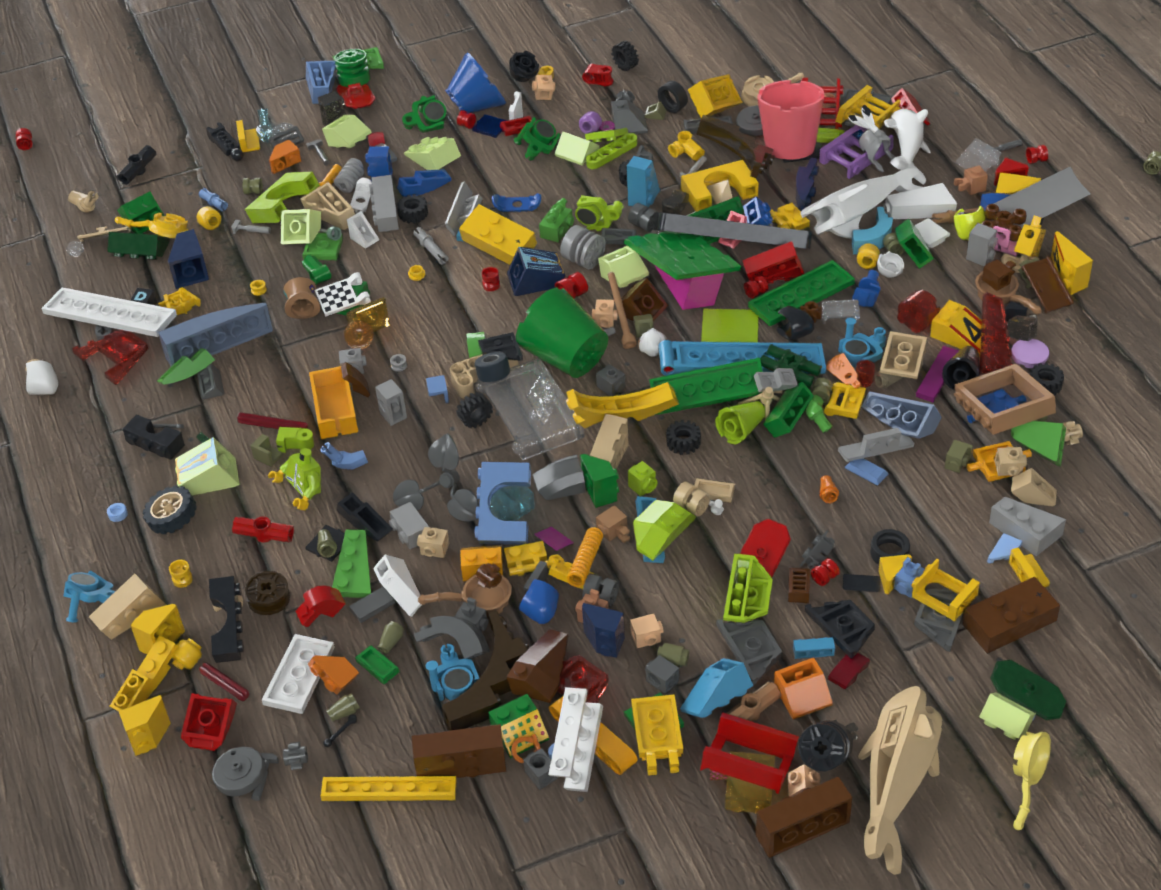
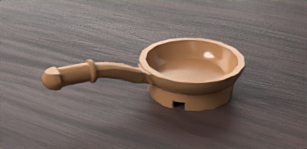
M983 271L977 275L975 283L978 297L985 303L992 305L994 302L997 305H1003L1012 300L1022 303L1036 315L1042 312L1041 307L1034 304L1031 299L1016 295L1019 283L1014 275L1011 276V283L998 291L982 280Z
M474 575L467 580L461 594L436 592L434 594L421 595L418 598V603L425 605L426 603L443 600L464 601L467 603V599L470 597L476 599V606L485 609L487 617H489V612L496 610L500 614L503 612V608L507 607L512 587L508 579L501 575V582L496 587H491L490 589L486 587L484 589L478 584L479 579Z

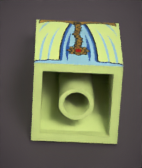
M214 437L175 459V470L178 476L177 485L178 487L183 486L188 489L192 496L240 485L236 458Z

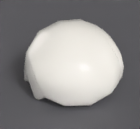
M890 251L884 255L880 254L877 261L878 271L887 278L896 277L903 272V259L898 254L891 253Z

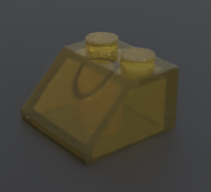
M385 297L346 313L348 325L357 338L390 325Z

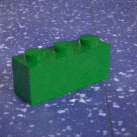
M803 382L798 383L796 387L786 389L763 425L774 438L790 433L814 395Z

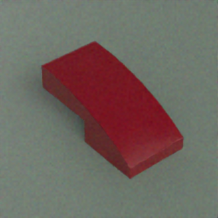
M858 652L852 659L845 655L828 675L827 680L846 690L856 682L858 674L869 666L870 659Z

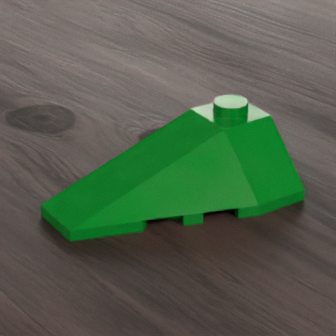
M739 196L688 216L727 221L730 211L743 214L744 208ZM695 235L696 237H701L708 244L714 243L719 239L718 237Z

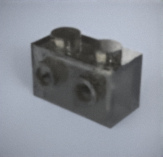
M335 91L318 97L322 123L325 127L346 115L343 109L344 100Z

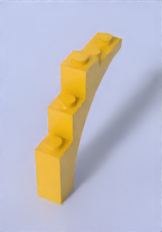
M668 382L640 392L619 396H589L579 393L574 389L566 392L568 396L566 400L570 410L575 412L573 418L576 424H580L583 428L603 421L605 414L626 419L633 417L637 421H641L679 404L674 388Z

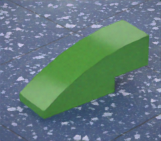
M200 348L190 359L187 356H182L157 382L165 385L187 379L205 369L215 359L206 349Z

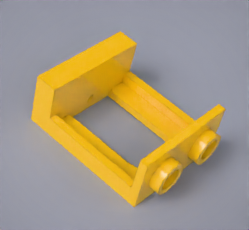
M936 559L932 564H928L920 577L917 576L911 586L913 588L912 597L949 619L956 621L965 611V608L978 596L980 582L972 578L968 584L963 583L938 569L939 559ZM930 583H938L958 595L948 606L927 594L925 587Z

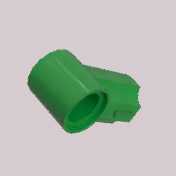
M305 256L302 265L316 285L332 278L326 264L322 265L315 256Z

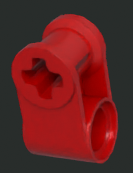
M590 64L583 73L582 78L587 84L610 86L613 84V78L611 77L612 67Z

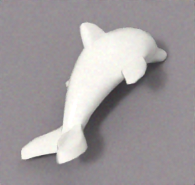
M903 108L895 111L891 118L884 121L886 127L895 130L899 139L901 156L893 158L890 162L897 169L917 168L912 161L920 147L927 153L931 152L923 141V121L928 115L927 109L915 113ZM918 169L919 174L913 178L924 185L926 178Z

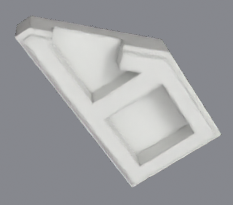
M516 91L514 93L515 101L509 108V120L523 117L521 92Z

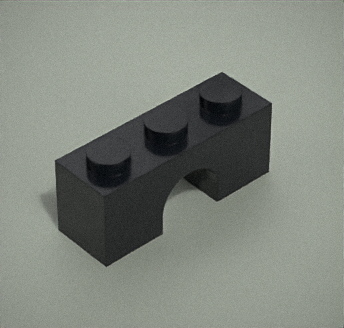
M137 414L123 428L125 440L130 445H136L145 451L153 452L160 457L170 460L185 446L181 432L166 426L161 432L155 433L152 421Z

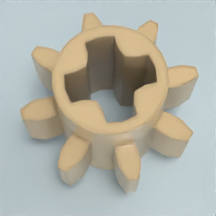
M1075 421L1064 422L1063 424L1067 428L1065 436L1066 445L1079 443L1078 439L1083 437V430L1080 424H1075Z

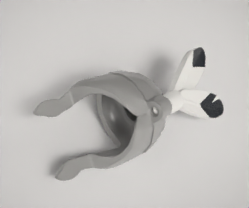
M863 105L861 109L863 118L849 115L848 119L852 123L868 129L860 137L859 146L863 152H867L869 161L875 165L877 170L884 172L882 166L874 160V157L881 143H883L884 152L889 159L895 158L889 151L891 140L885 132L875 125L870 109Z

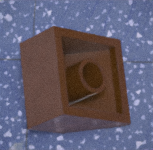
M647 278L634 284L621 298L626 318L634 321L633 316L651 314L654 322L669 306Z

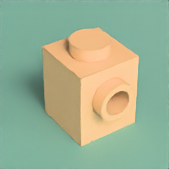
M655 614L630 620L631 635L636 648L652 646L661 642L663 626L661 621H657Z

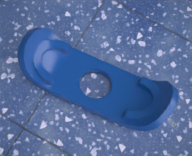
M539 193L529 197H505L498 194L492 196L494 207L503 212L533 211L539 207L541 202V194ZM519 201L522 205L514 207L513 203Z

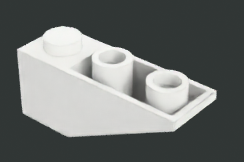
M385 554L373 569L383 587L405 612L412 617L422 606V604L418 603V598L421 595L404 560Z

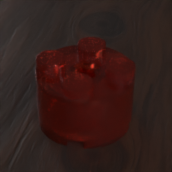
M915 290L898 305L897 319L900 323H904L914 333L918 334L932 324V320L941 309L940 306L937 308V300L931 293L925 290Z

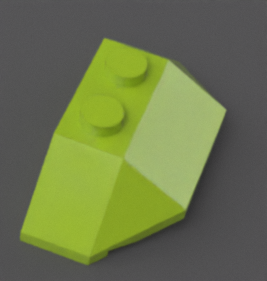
M655 500L633 522L637 551L654 561L695 520L696 516L675 502Z
M734 553L723 616L724 621L745 623L768 614L773 579L755 556Z

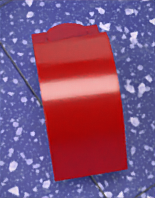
M322 585L306 591L303 594L305 601L295 612L302 626L309 627L320 614L333 618L346 603L338 589Z

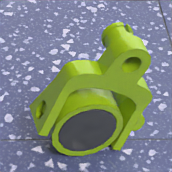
M581 195L577 202L575 216L580 223L587 226L588 230L596 229V231H601L603 228H609L613 220L620 218L624 206H622L623 203L620 201H615L613 205H607L605 200L600 197Z

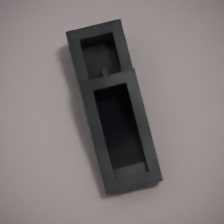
M353 492L337 504V511L358 530H365L366 535L377 542L393 530L367 502L363 503Z

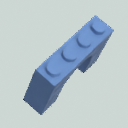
M482 462V468H478V480H481V487H477V499H480V505L476 507V519H479V524L475 526V538H478L480 544H528L529 525L527 521H503L497 519L491 513L490 502L493 495L503 487H530V463Z

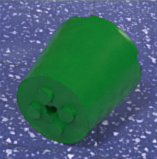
M557 287L548 290L532 303L526 311L528 314L524 322L519 323L516 332V341L520 348L573 378H578L588 373L599 362L608 345L607 333L564 288L558 289Z

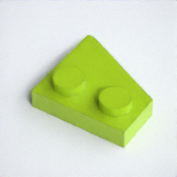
M627 128L592 132L585 134L586 140H592L593 143L601 142L602 138L611 141L616 140L617 136L627 134L628 130Z

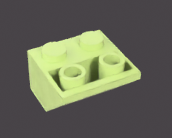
M343 115L322 129L328 146L336 148L354 147L356 142L366 139V136L372 133L355 115Z
M628 246L598 258L601 277L609 281L608 273L613 272L617 285L620 288L627 287L630 283L640 281L649 275V271L639 254Z

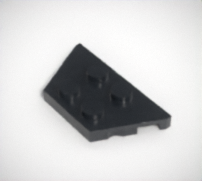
M851 600L824 602V606L812 607L811 604L805 605V612L829 637H833L834 642L850 659L854 658L875 630V624Z

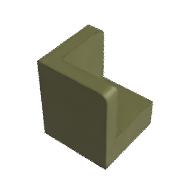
M264 434L250 445L253 458L270 467L282 457V452L272 448L269 437Z

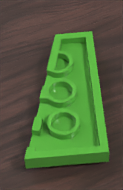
M346 529L332 585L333 588L340 591L342 597L364 598L372 593L365 530Z

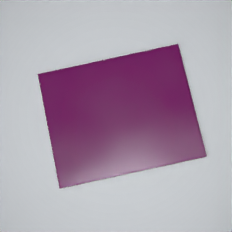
M552 526L534 534L556 551L574 543Z

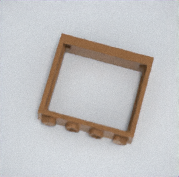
M1017 364L955 384L954 396L957 403L962 405L966 412H969L975 420H978L993 435L1056 413L1055 396ZM1014 384L1032 401L994 414L975 396Z

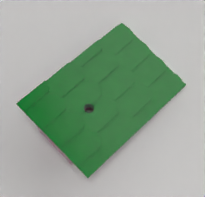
M665 231L659 234L650 233L644 236H630L624 240L625 245L654 264L682 310L714 305L724 273L740 271L741 265L729 255H724L717 248L711 247L701 237H696L694 234Z

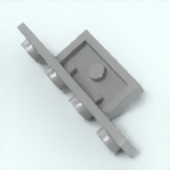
M465 181L459 187L445 222L446 228L453 236L457 235L460 225L464 223L478 204L481 205L483 200L479 194L472 196L473 192Z
M898 428L863 435L862 442L841 446L838 448V452L846 462L911 448L914 447V442L909 436L902 435Z

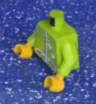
M307 448L301 449L300 453L291 455L278 472L271 471L268 474V478H274L273 483H281L284 478L283 474H285V478L303 497L302 499L296 498L293 501V506L297 507L298 510H306L309 505L308 500H311L315 494L321 493V468L311 456L312 451Z

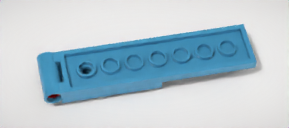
M663 340L659 343L661 373L665 376L761 358L763 354L778 361V359L767 355L770 344L784 350L790 349L798 355L806 356L807 360L822 366L820 374H825L826 364L822 343L680 342ZM762 367L763 372H773Z

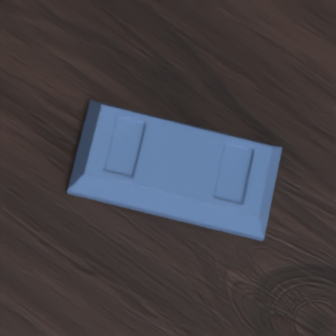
M864 458L850 461L845 466V469L877 486L888 475L886 470Z

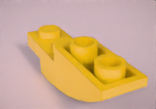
M159 635L138 670L132 669L110 704V707L121 711L144 702L171 667L168 663L178 645Z

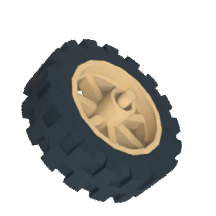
M177 485L172 488L166 487L165 490L158 491L145 504L143 518L155 533H173L177 529H182L184 524H188L191 521L190 518L194 517V511L197 510V503L185 487H178Z

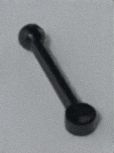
M350 715L348 721L333 736L324 740V746L330 747L332 741L350 724H355L357 722L356 715Z

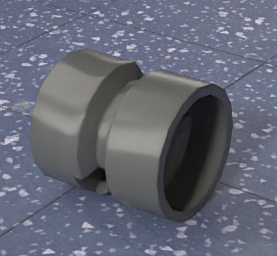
M636 203L629 212L628 221L648 232H652L658 226L659 212L643 204Z
M589 574L586 578L582 595L583 597L585 594L590 595L591 589L599 591V598L608 601L611 607L617 598L619 582L610 578L603 580L602 576Z

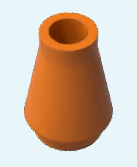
M825 475L820 479L819 496L825 503H833L838 499L839 490L833 483L832 478Z

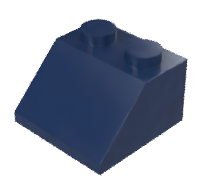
M583 603V628L596 653L617 658L625 639L623 612Z

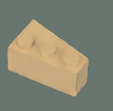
M329 182L300 198L304 209L321 211V220L342 230L348 228L347 219L355 215L351 205Z
M605 414L590 456L609 461L612 468L617 469L629 446L628 419Z
M134 574L100 605L89 618L112 640L131 628L130 625L134 619L144 610L166 606L167 604L141 578Z

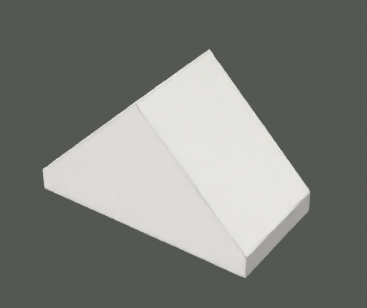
M362 211L347 219L350 239L365 249L379 241L378 236Z

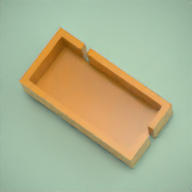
M341 366L309 372L321 439L336 437L338 433L342 435L357 433L358 427L349 382L343 379Z

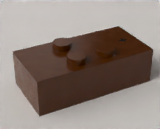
M1032 577L965 608L962 625L988 654L1056 622L1060 604L1036 577Z
M501 724L412 736L413 759L417 776H456V778L506 772Z
M839 776L815 787L805 788L792 797L787 796L780 802L757 811L756 838L767 856L771 858L850 823L853 797Z

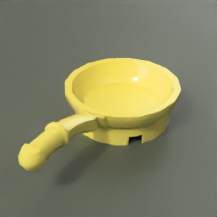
M1026 732L1027 736L1022 735L1014 753V759L1018 760L1017 765L1013 764L1014 774L1023 777L1022 805L1019 806V812L1013 824L1015 830L1018 831L1023 829L1027 815L1030 812V786L1040 781L1049 761L1051 739L1047 732L1036 734Z

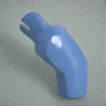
M329 442L324 444L327 449L324 446L321 448V452L331 459L332 465L340 469H355L368 463L363 450L354 453L338 451Z

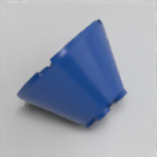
M467 52L448 88L445 90L452 102L460 111H467L468 114L506 104L497 87L489 81L488 75Z

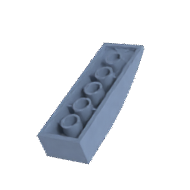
M260 303L212 312L158 333L165 358L169 365L172 366L182 356H187L190 359L200 348L206 349L212 356L270 333L273 329L267 304Z

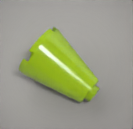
M754 401L719 410L715 423L720 436H725L730 444L741 443L765 418V406L759 401Z

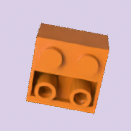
M815 658L775 671L774 684L781 692V700L793 720L832 706L833 702L824 673Z

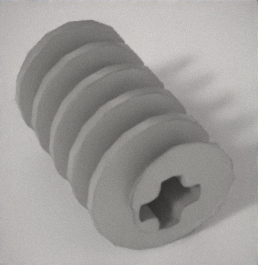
M355 158L347 161L334 179V184L339 190L344 193L353 191L357 181L364 175L362 162Z

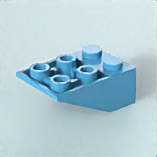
M723 658L706 668L681 706V712L703 718L710 715L713 709L729 704V700L735 696L739 697L746 694L747 689L753 687L744 663Z

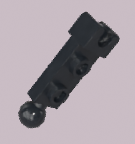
M218 122V128L216 129L207 127L208 138L226 156L231 155V158L235 161H240L243 158L240 145L225 130L222 123Z

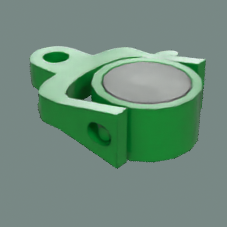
M434 95L430 97L422 96L419 101L413 102L412 112L404 114L402 118L403 125L406 129H412L413 126H417L422 133L443 129L447 113L446 107L441 101L435 100ZM418 107H419V112L423 114V120H424L425 123L428 124L429 126H425V125L423 124V122L421 121L420 116H419V113H418Z
M533 117L530 123L527 122L518 136L513 139L517 145H521L523 139L529 143L525 153L526 159L530 157L529 161L537 157L540 152L550 154L561 135L560 133L556 135L554 125L547 120L540 119L535 122L536 118Z

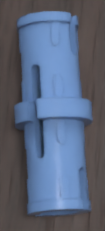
M206 188L200 190L199 197L206 200L210 206H214L220 211L227 209L228 203L220 199L219 195L211 193Z

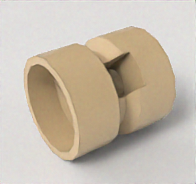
M685 481L677 488L673 502L684 509L687 508V511L698 517L708 508L711 497L707 492L697 489L696 486Z

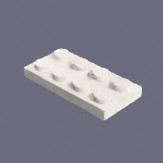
M295 634L262 698L263 705L303 714L320 679L319 676H315L310 671L308 663L315 655L331 656L335 648L334 642Z

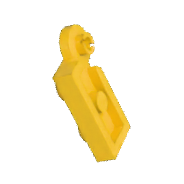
M551 555L548 559V564L551 566L548 574L568 583L567 576L572 563L564 562L560 555Z

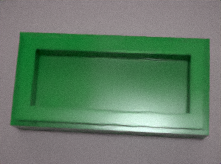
M372 645L355 657L356 662L383 685L399 673V668Z

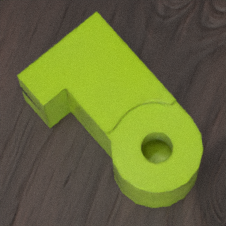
M279 427L276 439L277 448L282 453H286V449L301 450L307 448L311 450L314 447L313 433L309 429Z

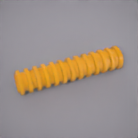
M591 527L586 531L567 576V581L571 586L581 587L585 583L603 539V532L599 528Z

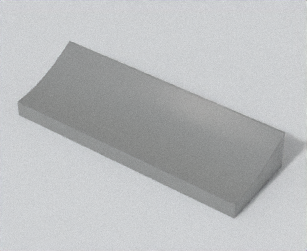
M1068 167L994 204L998 205L999 212L1008 211L1013 214L1015 209H1024L1027 213L1024 224L1030 225L1034 215L1044 218L1091 193L1080 183L1071 167Z

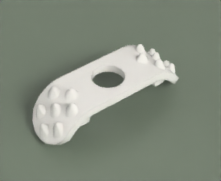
M363 177L357 181L350 204L356 213L360 211L364 213L367 210L371 197L369 184H372L369 178ZM362 198L365 202L359 203L356 199Z

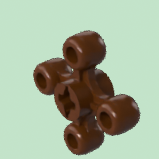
M989 204L985 209V217L989 220L983 221L982 225L990 228L998 226L1011 231L1010 240L1016 242L1022 231V228L1018 225L1025 223L1027 213L1021 208L1015 209L1013 214L1008 211L999 212L998 205Z

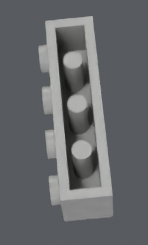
M392 176L372 177V184H369L370 194H372L370 196L374 226L378 225L379 232L398 230Z

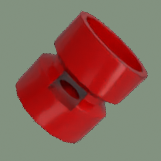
M575 272L555 283V288H564L574 299L576 296H581L588 292L587 281L580 272Z

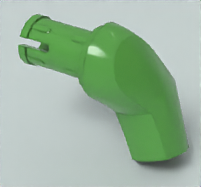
M814 395L805 412L809 420H814L822 433H825L833 425L823 414V399L818 395Z

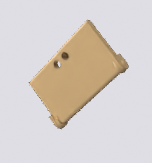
M107 226L96 228L99 232L79 235L77 237L80 242H83L85 239L109 235V232L131 233V228L126 226L106 230Z

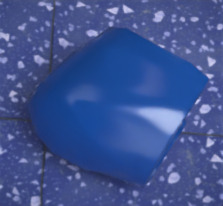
M534 579L520 603L519 610L537 623L545 625L554 617L557 610L559 593L550 584Z

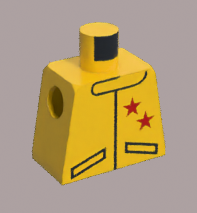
M1034 215L1031 225L1024 224L1014 249L1015 252L1038 257L1046 230L1041 228L1044 218Z

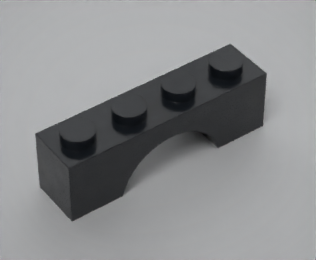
M234 576L209 579V596L213 606L227 612L225 625L219 632L211 636L212 656L216 663L241 660V652H244L243 640H240V633H243L242 621H239V614H242L241 602H238V595H241L240 583H236Z

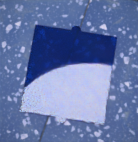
M484 114L472 128V131L497 138L503 132L500 128V122L508 120Z

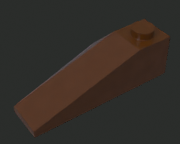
M549 629L515 662L507 675L512 694L520 696L528 694L532 699L551 702L560 686V673L563 670L562 662L566 654L568 633Z

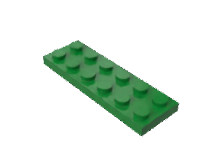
M831 260L749 301L748 307L767 325L772 326L786 319L785 316L778 314L782 308L793 306L800 309L807 302L813 301L818 303L855 284V278L835 261Z
M760 358L649 379L651 388L668 382L674 388L679 402L678 405L655 415L759 395L762 392L758 391L754 375L757 372H763Z

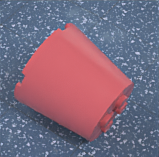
M791 80L777 81L763 86L759 90L757 100L765 146L772 148V155L779 159L793 160L811 155L816 146L824 101L823 89L810 82L791 83Z

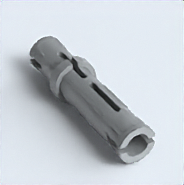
M422 227L416 228L419 234L414 230L413 235L417 237L420 244L427 248L439 264H445L446 262L443 258L448 261V256L436 245L433 238L426 234Z

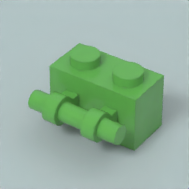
M565 198L557 201L540 222V238L559 242L565 236L569 227L573 225L572 209L566 208L567 200Z

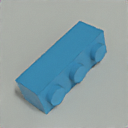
M833 637L793 640L795 659L835 656Z

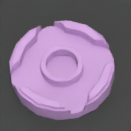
M1031 338L1022 339L1013 344L1011 356L1016 364L1025 365V368H1033L1040 363L1043 365L1049 358V349L1039 340Z

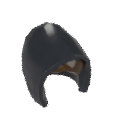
M786 306L778 312V314L785 316L789 321L786 325L776 329L785 339H799L814 331V321L807 312L793 306Z

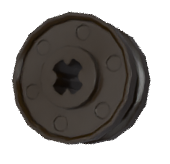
M264 571L252 576L245 587L249 608L254 613L260 615H273L285 609L290 601V592L286 578L281 573L275 571Z

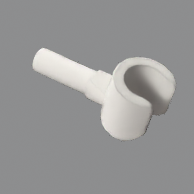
M710 500L711 512L715 515H721L724 510L722 500Z

